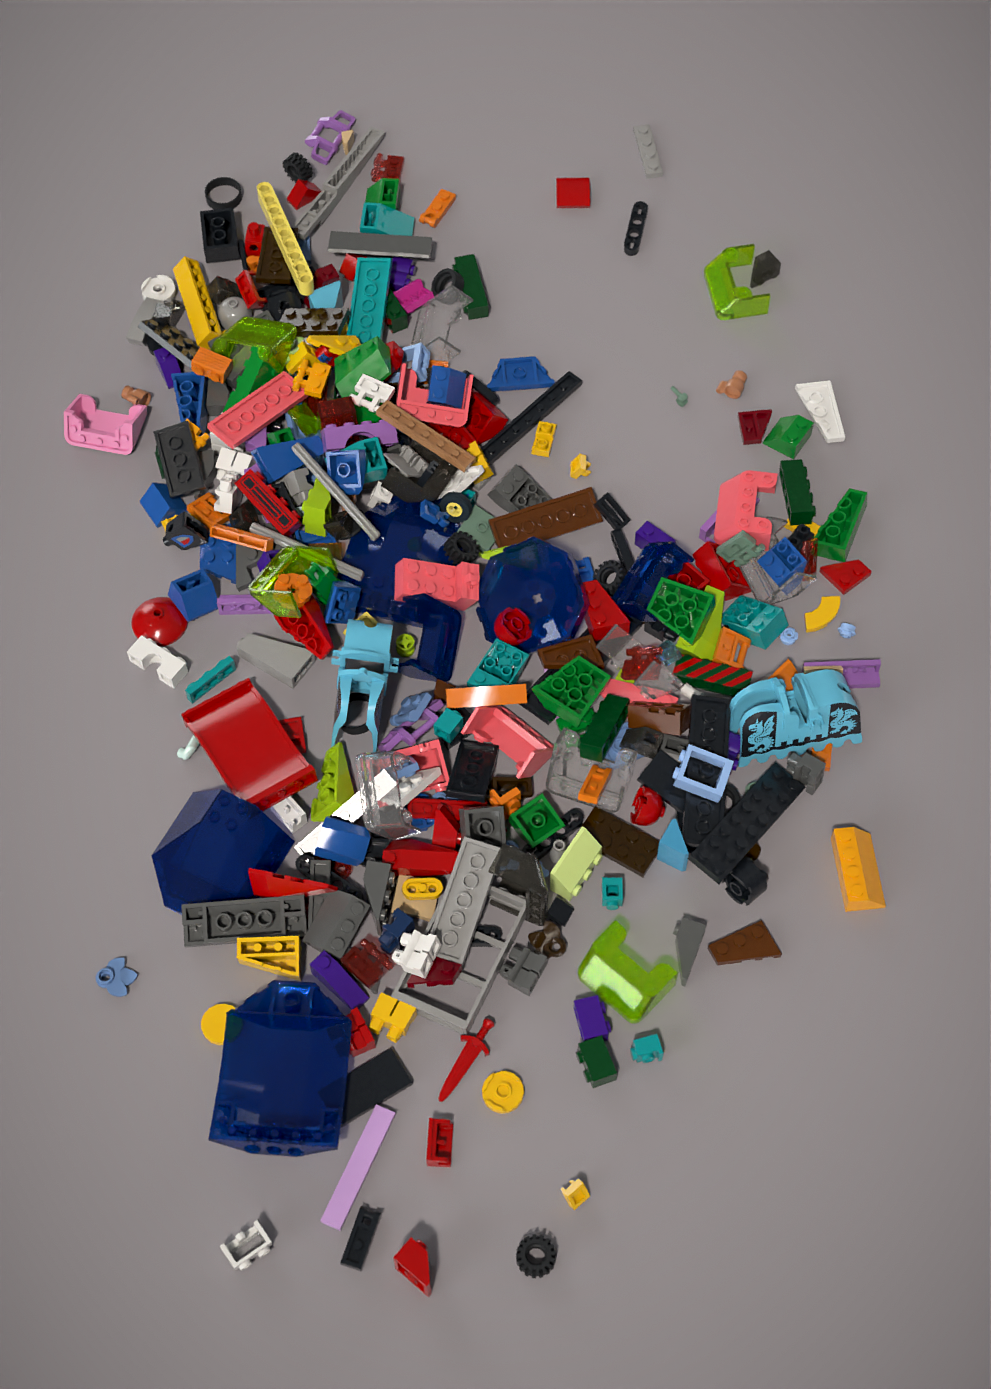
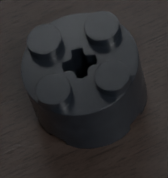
M746 856L722 881V884L726 883L727 888L725 890L734 901L739 904L746 903V906H748L767 890V880L769 877L765 871L760 870L754 864L751 858Z

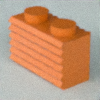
M203 347L198 349L191 361V370L195 374L208 377L212 381L221 382L222 384L233 369V359Z

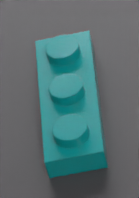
M230 656L220 660L214 668L206 671L196 682L190 683L187 689H185L187 699L193 704L236 670L234 660Z

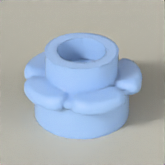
M841 623V626L838 628L840 636L850 639L851 636L856 635V627L851 624Z
M788 627L780 634V639L783 644L792 645L798 639V633L795 632L794 628Z

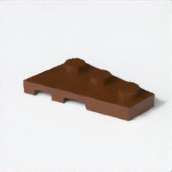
M592 635L537 650L543 669H561V667L577 656H581L599 669H604L605 666Z

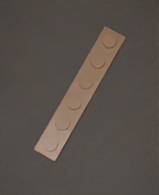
M386 400L376 410L378 417L465 473L475 462L476 457L390 401Z

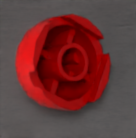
M508 607L496 617L494 632L499 640L511 646H517L530 638L532 634V629L529 630L528 625L530 620L520 609H510L511 607Z
M642 786V788L638 789L632 806H635V814L630 813V821L632 824L639 826L653 825L658 821L659 817L662 818L664 816L665 806H663V799L657 792L647 786Z

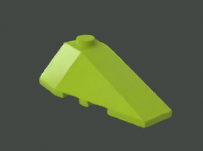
M707 585L704 592L715 596L716 606L701 638L693 646L682 637H679L676 644V652L698 659H708L713 662L712 658L721 629L724 591Z
M338 742L326 751L321 772L324 774L316 787L319 792L317 799L314 798L311 804V821L323 822L326 816L332 815L355 795L341 742Z

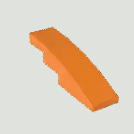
M526 684L445 689L447 708L527 703Z

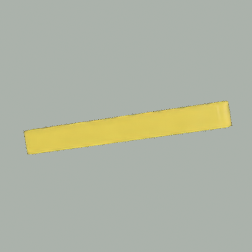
M261 182L257 185L259 204L300 294L304 296L314 293V281L310 268L272 185L268 182Z

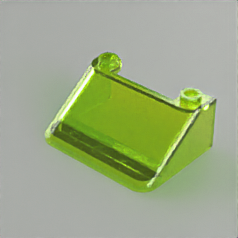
M245 316L240 318L213 342L211 351L229 358L234 343L259 347V358L263 362H267L278 373H282L296 337L297 328L291 323Z

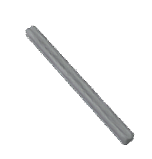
M300 443L293 445L292 451L366 534L373 541L377 540L381 536L379 531Z
M255 522L250 526L249 530L251 533L273 538V543L324 566H328L358 581H361L364 577L362 570Z

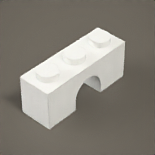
M140 636L127 651L130 662L143 670L152 663H160L161 665L157 669L159 680L172 688H175L188 673L187 663L183 658L175 657L167 648L159 647L150 638L146 639Z

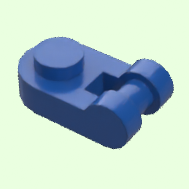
M584 557L583 560L579 561L576 559L570 560L577 585L578 583L594 580V572L589 557Z

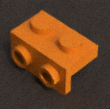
M515 787L500 797L492 789L489 799L490 806H503L505 821L512 813L521 808V792Z

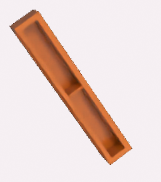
M218 523L210 525V537L265 552L273 550V538Z

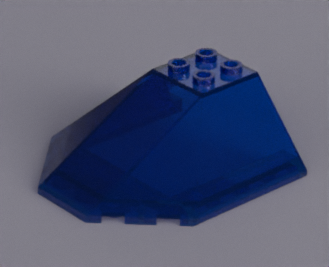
M223 789L193 792L151 855L164 906L182 915V904L260 898V896L253 894L248 873L249 868L276 873L295 841L256 805Z

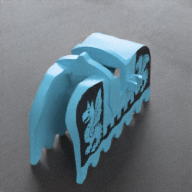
M825 669L807 674L803 672L794 674V677L791 679L793 690L787 692L784 680L774 677L753 683L737 693L730 702L729 731L736 734L740 728L741 740L738 766L745 767L752 759H757L759 763H764L771 755H776L777 759H783L790 751L803 755L809 747H813L816 752L822 751L829 743H832L833 747L838 748L848 739L853 744L861 743L860 711L850 694L849 686L842 673L836 670Z

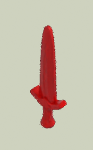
M485 1018L483 1020L482 1027L476 1037L469 1035L460 1036L461 1042L467 1043L444 1082L438 1097L439 1102H443L453 1092L481 1051H483L485 1056L489 1055V1051L482 1041L488 1031L494 1027V1022L491 1019Z

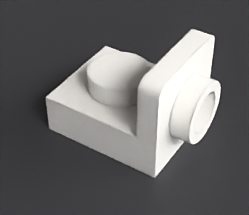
M378 481L371 493L367 506L374 508L377 502L381 503V501L389 504L395 489Z

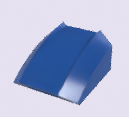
M365 449L326 452L328 476L345 495H359L363 489L365 479Z
M326 816L315 848V856L358 866L364 861L370 842L368 828Z

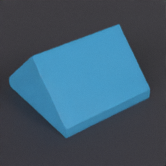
M672 819L659 842L657 860L683 872L686 871L689 853L677 820Z

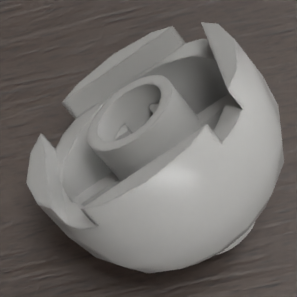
M228 297L219 305L218 319L221 326L226 330L253 318L251 309H247L244 299L240 297Z

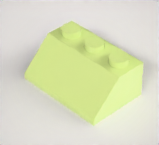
M583 826L550 872V890L568 901H571L573 896L577 897L579 895L584 880H589L593 872L592 868L594 865L598 866L603 858L602 846Z

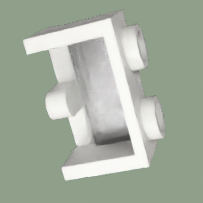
M256 1220L252 1228L244 1233L243 1231L235 1236L236 1239L226 1246L224 1243L220 1245L222 1252L234 1270L240 1269L243 1271L252 1264L251 1260L257 1255L261 1258L271 1251L269 1247L272 1246V1242Z

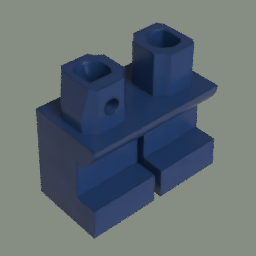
M399 908L392 913L394 922L391 925L385 924L382 926L383 934L378 939L382 944L380 946L381 950L388 955H391L396 948L402 950L405 947L400 943L404 932L413 933L415 930L413 918Z

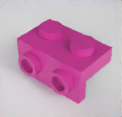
M419 278L393 293L406 314L414 312L416 308L426 305L430 300L434 299L433 292L424 288Z

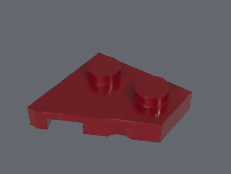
M772 409L738 412L737 417L743 445L761 444L772 416Z
M436 957L434 961L432 960L433 964L426 979L412 974L407 981V985L409 988H415V984H427V987L454 985L463 970L462 964Z

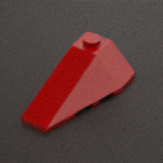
M311 595L309 602L307 601L300 608H288L282 605L275 613L274 617L282 630L294 636L297 642L304 644L306 649L320 660H323L333 649L334 646L321 609L313 595Z
M414 839L393 840L383 850L382 863L391 864L392 872H395V878H398L399 875L413 877L448 875L452 873L459 851Z
M253 868L248 870L253 894L261 898L304 895V897L338 890V887L307 879L302 880L288 875L284 877L273 872Z

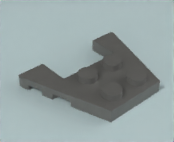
M270 523L263 525L264 527L279 533ZM273 543V550H281L289 568L305 562L300 554ZM236 544V587L240 592L254 585L249 569L257 566V562L264 551Z

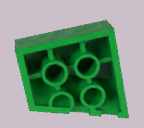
M378 336L334 359L335 385L348 409L353 403L349 400L350 395L354 394L357 396L359 394L355 391V386L363 374L381 382L391 375L390 348Z
M661 577L647 607V611L693 646L701 638L716 606L715 596Z
M577 656L561 667L559 671L548 676L539 685H535L531 690L546 709L578 728L607 687L611 676L581 656Z

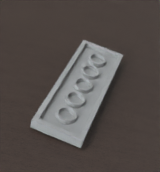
M464 837L430 934L436 935L441 943L436 957L462 964V966L464 965L503 853L502 848Z

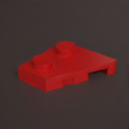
M859 559L822 566L819 570L843 595L871 576L872 573Z

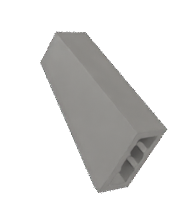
M250 633L241 638L237 644L239 657L292 689L316 662L315 655L308 649Z

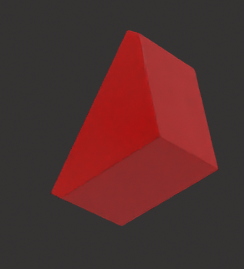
M298 179L288 195L287 201L298 210L312 202L321 190L312 182Z

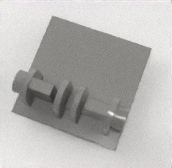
M403 445L400 454H383L388 459V462L396 466L400 473L407 478H420L429 466V463L410 446Z

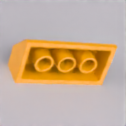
M855 827L833 829L831 844L845 912L885 908L886 904L871 834Z

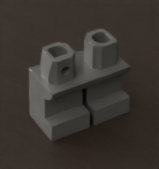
M793 752L787 760L788 767L786 771L793 776V779L806 785V792L813 795L823 781L826 763L806 752L803 756Z
M513 947L508 958L516 962L514 967L504 963L499 974L508 980V985L530 996L548 964L547 956L533 953L526 947L523 950Z

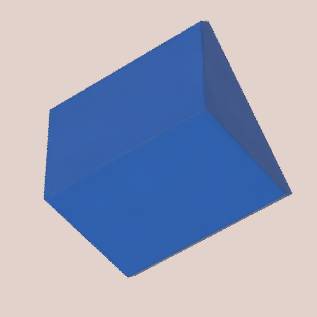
M152 483L140 500V504L157 528L162 526L161 521L174 517V515H180L184 511L188 513L187 507L180 497L170 498L167 484Z

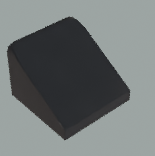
M555 897L547 912V919L565 927L574 909L560 898Z

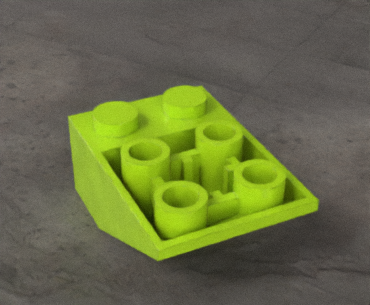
M316 478L313 489L310 488L308 498L302 504V511H304L302 523L305 525V533L326 537L332 526L330 492Z

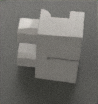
M307 467L294 470L274 481L275 485L280 482L284 483L295 507L301 506L303 501L307 500L310 488L313 489V486L308 484L306 476L309 475Z

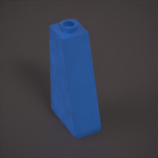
M319 435L261 446L252 450L251 454L267 483L269 484L304 465L292 451V446L296 443H300L313 459L324 453L323 443Z

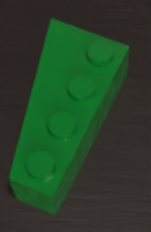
M254 345L251 346V356L243 364L245 366L243 374L238 376L236 380L237 387L235 391L231 392L223 413L283 371L268 350Z
M849 488L837 504L834 512L830 513L824 525L820 526L818 533L809 541V552L811 555L846 562L867 507V492Z

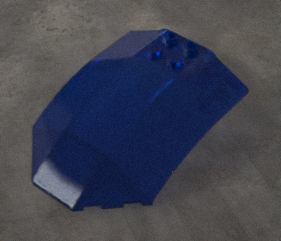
M407 489L392 497L389 504L383 502L365 512L366 518L381 535L377 540L373 541L363 529L351 537L342 562L364 572L363 579L358 581L340 572L337 578L361 588L356 613L364 614L367 611L373 617L436 631L443 608L394 600L395 565L403 558L457 566V564H452V560L450 562L447 560L449 556L445 557L444 554L446 552L443 551V548L445 547L444 543L454 532L458 531L460 525L446 519L449 525L444 528L438 522L433 524L420 517L421 502L426 497L423 492H419L415 496L411 493L412 490ZM442 498L437 499V500H436V499H431V500H428V501H430V502H432L433 504L439 506V503H440V501H441Z
M273 980L261 992L254 993L245 999L244 1003L235 1010L231 1009L226 1013L222 1060L208 1140L250 1154L301 1157L338 1150L347 1084L352 1021L320 990V987L315 982Z

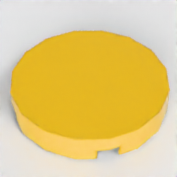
M216 1004L210 1007L204 1013L201 1020V1030L205 1038L216 1045H224L235 1041L243 1029L242 1017L239 1011L228 1004Z
M500 1071L489 1075L484 1081L482 1096L486 1106L492 1111L500 1114L510 1113L516 1110L522 1103L524 1088L520 1078L514 1073Z

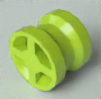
M401 634L396 639V651L401 657H410L415 652V640L409 634Z

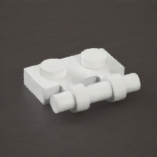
M363 374L355 386V391L359 394L357 396L351 394L349 400L354 402L355 405L366 407L370 412L375 413L380 407V402L384 403L386 400L389 401L395 392V387ZM367 396L372 398L373 400L372 402H370L368 400H365L364 398Z

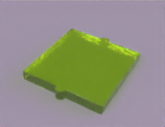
M305 402L295 405L287 412L306 437L311 434L315 435L317 431L323 428Z

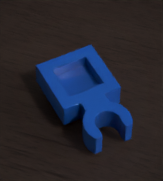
M426 499L421 502L420 517L433 524L438 522L444 528L449 525V522L446 521L450 517L448 513L440 512L439 506Z

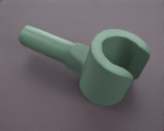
M672 386L671 390L678 397L676 399L677 404L683 407L688 403L687 394L679 392Z

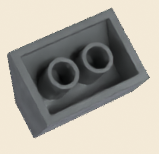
M503 806L459 808L461 842L464 837H468L502 848L503 853L498 867L508 866Z
M340 890L328 893L302 942L321 953L325 950L334 960H340L370 905L354 895Z

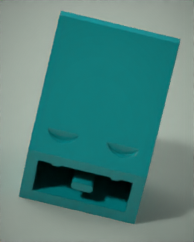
M364 202L360 233L412 236L415 217L381 203Z
M378 436L360 440L342 449H365L366 468L364 484L387 478V465Z
M740 595L722 613L721 623L723 625H728L730 630L751 639V645L765 650L789 626L782 608Z
M496 638L467 681V687L516 684L529 658V654Z

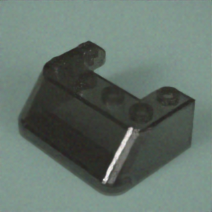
M413 440L410 447L429 464L433 460L439 464L425 485L420 487L416 484L420 478H407L391 467L381 486L407 503L422 502L425 499L435 501L453 478L458 468Z
M503 843L488 872L502 878L498 887L505 888L510 894L515 896L521 895L526 898V921L538 926H544L548 918V889L538 857L532 853L526 854L514 845L508 846ZM492 899L489 902L490 905L517 917L520 911Z

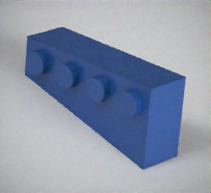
M194 372L173 373L171 377L174 384L180 421L184 422L186 419H189L201 429L202 432L198 435L201 437L204 432L206 433L208 412L206 402L209 379Z

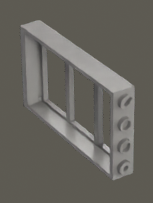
M491 886L487 898L516 909L520 913L505 943L475 931L474 939L485 941L501 951L485 982L463 972L458 976L457 979L481 989L466 1020L406 995L407 981L412 974L405 971L391 997L397 999L398 1002L402 1001L415 1007L419 1016L460 1034L468 1035L530 910L529 901L524 896L510 894L508 890L502 887L496 888ZM441 898V900H440V902H439V904H438V906H437V908H436V910H435V912H434V914H433V916H432V918H431L429 924L427 925V927H426V929H425L423 935H427V936H428V935L430 934V932H431V930H432V927H433V924H434V921H435V918H436V915H437V912H438V910H439V907H440L442 898Z

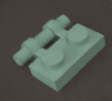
M742 530L717 547L716 553L729 563L735 560L734 565L739 567L749 563L751 558L761 555V552L765 550V545L761 543L757 546L756 540Z

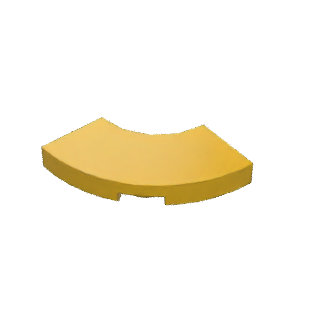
M840 596L821 597L819 607L812 612L805 613L806 633L825 628L836 617L840 606Z

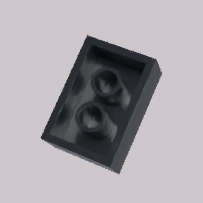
M233 207L200 211L206 263L240 259Z

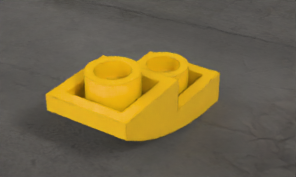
M539 421L531 449L532 455L549 457L557 424Z

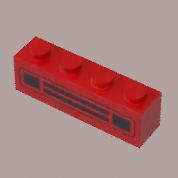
M251 469L248 470L234 484L280 534L286 537L291 536L302 526L299 521L301 517L295 510L290 511L287 508L289 504L282 497L278 498L275 495L277 491L270 484L266 486L263 482L264 477L258 471L254 473Z

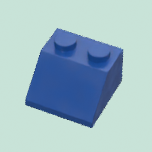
M433 365L430 373L426 403L461 409L466 373L452 368Z

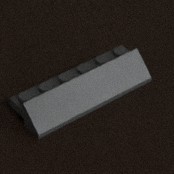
M331 231L328 244V252L431 258V251H433L432 237Z
M304 895L182 904L184 946L198 947L237 943V938L299 936V938H304L307 932Z

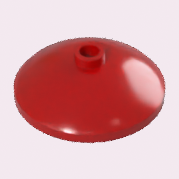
M156 597L143 602L135 610L131 621L133 632L137 638L140 636L146 639L150 638L159 647L176 642L182 637L188 626V621L168 597Z

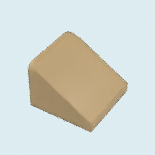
M353 130L341 133L342 145L346 155L350 152L355 141Z

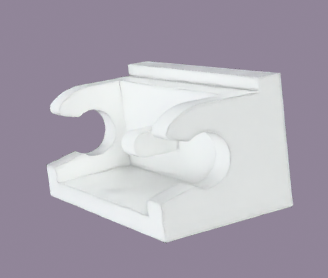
M291 796L269 808L291 834L308 823L306 813Z

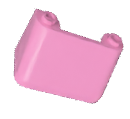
M79 394L64 411L65 440L74 446L128 455L132 452L147 415V406L135 404L129 409V415L97 410L94 398L89 395Z

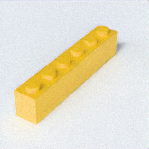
M184 256L173 268L175 279L197 346L211 350L208 341L220 336L222 332L199 262Z

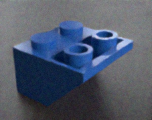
M786 537L757 560L785 594L800 582L807 564V560Z
M203 569L171 581L168 596L188 622L218 609L217 595L213 582Z
M333 581L324 613L325 622L347 624L348 619H354L361 588L346 581Z

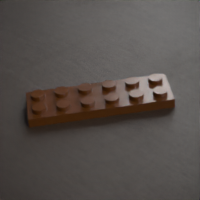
M592 487L489 519L488 523L497 548L529 540H534L537 544L602 523L603 519L601 513L593 505L596 499Z

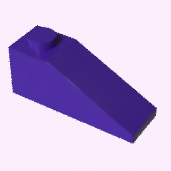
M325 950L309 964L311 973L351 1010L356 1007L360 1009L369 1000L365 992Z

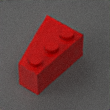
M597 580L578 583L577 597L589 633L594 641L628 635L630 621Z

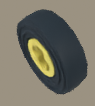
M448 492L439 503L440 512L448 513L450 517L446 520L453 523L466 521L472 512L470 500L460 492Z

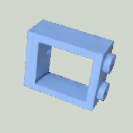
M422 343L402 348L404 351L402 363L413 360L411 369L417 374L416 383L426 381L430 351ZM395 372L386 383L398 382L400 372Z
M689 744L686 750L682 749L678 761H681L680 767H676L672 778L675 781L673 786L718 803L723 795L734 761ZM690 756L721 768L715 788L683 776Z

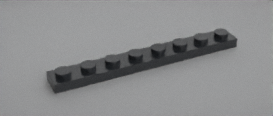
M568 371L482 446L481 449L489 465L494 463L537 425L539 421L545 418L582 385V380Z

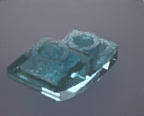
M669 640L652 648L653 653L665 666L682 658L680 651Z

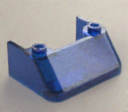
M673 541L647 544L613 595L612 600L621 611L642 622H656L657 618L647 611V607L661 577L667 579L669 575L678 574L683 568V563L693 562L694 558Z
M425 593L404 596L402 598L403 601L415 606L414 618L418 624L423 626L417 660L408 659L405 663H399V665L392 664V666H397L398 673L409 678L434 682L437 679L444 682L449 681L452 677L462 623L460 612Z

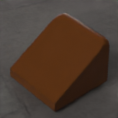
M437 679L434 699H441L443 703H446L445 689L456 688V686Z

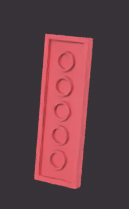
M283 371L209 422L207 429L233 450L309 395H304V388L301 387L299 391H293L292 382L294 378Z

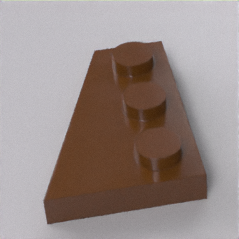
M762 920L707 947L717 966L741 963L745 960H763V958L768 957L780 958L782 955Z

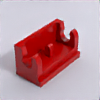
M243 270L235 278V281L247 309L263 308L265 306L264 303L268 301L267 298L259 297L257 288L252 280L253 278L250 276L256 275L255 271Z
M429 1118L427 1166L451 1167L453 1124H451V1120Z

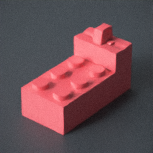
M403 558L395 565L394 600L465 611L479 600V564L461 562L457 566Z

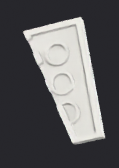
M831 381L796 384L795 390L826 443L844 441L845 434Z

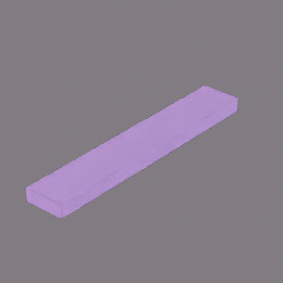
M376 1104L320 1220L321 1223L341 1231L395 1118V1112Z

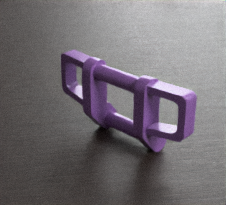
M339 110L333 117H321L312 134L305 140L306 145L314 147L311 158L323 165H327L332 156L337 152L338 146L342 141L341 133L349 131L354 125L356 118L342 110ZM339 117H342L350 121V123L347 126L342 122L338 121L337 119ZM323 128H331L339 132L333 143L318 136ZM319 147L329 152L328 157L324 158L316 154L317 148Z
M433 699L428 703L418 719L428 721L412 734L406 731L415 722L407 721L402 723L397 728L389 731V734L377 745L381 752H389L401 740L409 746L414 745L416 740L438 720V716L434 713L444 706L441 699Z

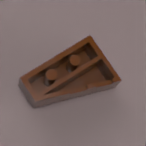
M633 701L628 705V728H632L634 731H652L680 736L689 728L690 704Z

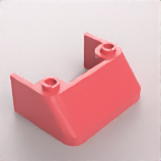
M501 705L476 707L460 732L463 735L473 734L474 739L480 743L491 742L499 746L502 752L517 763L518 774L516 777L518 779L532 777L556 751V747Z

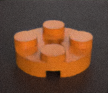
M289 573L278 576L274 585V597L277 601L282 602L283 606L300 608L311 599L312 586L306 575ZM293 588L296 589L295 593H292L289 589Z

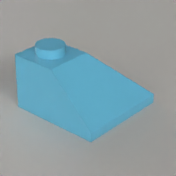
M340 280L314 290L313 294L308 295L310 308L343 307Z

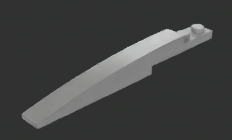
M370 127L323 183V190L291 227L299 228L298 238L305 240L317 224L322 225L356 180L384 137L385 131Z

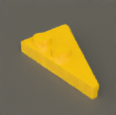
M309 335L306 339L307 343L318 348L320 345L329 348V352L339 356L361 345L356 335Z

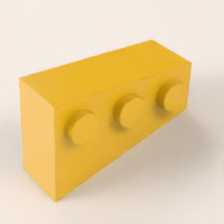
M299 936L237 938V960L240 964L301 981V940Z

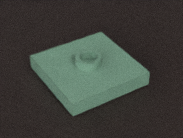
M475 505L469 518L462 523L457 533L459 531H462V534L464 532L468 533V537L471 535L473 536L471 539L477 541L475 545H479V550L482 552L488 551L495 542L488 520L495 517Z

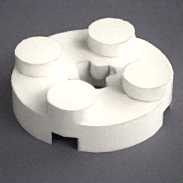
M156 275L157 278L153 279L151 277L147 278L141 286L143 300L146 297L163 301L162 307H166L176 295L173 280L165 275Z

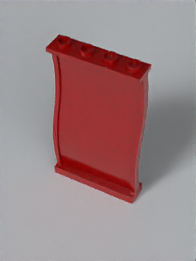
M249 678L238 682L236 685L221 691L219 694L181 714L185 726L195 736L249 819L318 781L314 767L306 761L296 748L273 711L252 685Z

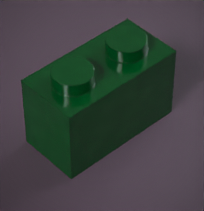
M602 1035L578 1043V1051L575 1053L579 1064L583 1063L585 1070L583 1074L586 1082H590L592 1088H596L616 1081L617 1071Z

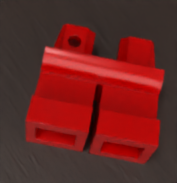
M358 1007L352 1009L350 1014L342 1018H336V1023L327 1028L328 1035L332 1041L341 1036L344 1040L335 1045L340 1058L350 1054L352 1057H356L376 1048L375 1040Z

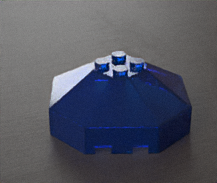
M533 536L518 544L515 543L503 549L502 553L490 557L479 582L478 602L480 607H477L476 612L479 621L483 625L485 638L491 643H494L497 638L494 632V622L502 611L511 607L510 609L518 608L524 612L530 620L528 625L529 630L532 629V634L525 642L513 647L532 655L537 653L538 649L574 639L590 603L573 554ZM538 593H540V598L542 599V602H537V604H535V599H533V596H537Z

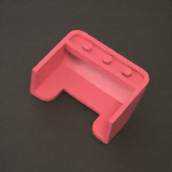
M403 363L400 367L396 406L421 422L460 428L467 421L474 375L470 374L466 378L461 409L427 404L428 390L416 388V372L406 368V364Z
M746 470L720 485L714 530V541L718 545L723 544L744 530L756 540L757 546L762 543L765 545L764 551L769 550L772 523L766 518L754 517L757 492L775 493L778 473Z

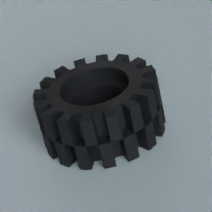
M293 152L282 163L285 173H288L287 176L291 177V180L295 181V183L298 179L307 181L313 176L311 164L307 163V159L303 158V155H299V153Z
M462 531L454 532L444 543L443 551L446 552L444 555L445 557L449 556L447 560L449 562L452 560L453 565L460 564L461 562L472 563L478 556L479 545H475L477 541L475 539L472 540L473 536L471 535L468 537L466 532L463 534ZM457 546L463 548L465 553L462 552Z
M609 560V563L604 561V565L600 564L598 566L599 570L595 569L594 572L597 575H593V578L600 583L609 596L612 595L614 597L616 593H622L621 589H626L624 585L629 583L626 580L629 579L628 571L617 561ZM615 572L616 577L614 581L606 584L608 576Z
M533 1234L532 1237H525V1240H522L517 1247L516 1262L519 1270L524 1272L527 1277L530 1275L535 1279L536 1276L542 1278L544 1274L548 1275L550 1270H553L556 1261V1251L548 1238L544 1239L542 1235L536 1237V1234ZM537 1248L543 1251L545 1255L543 1262L540 1264L529 1262L527 1255L530 1250Z

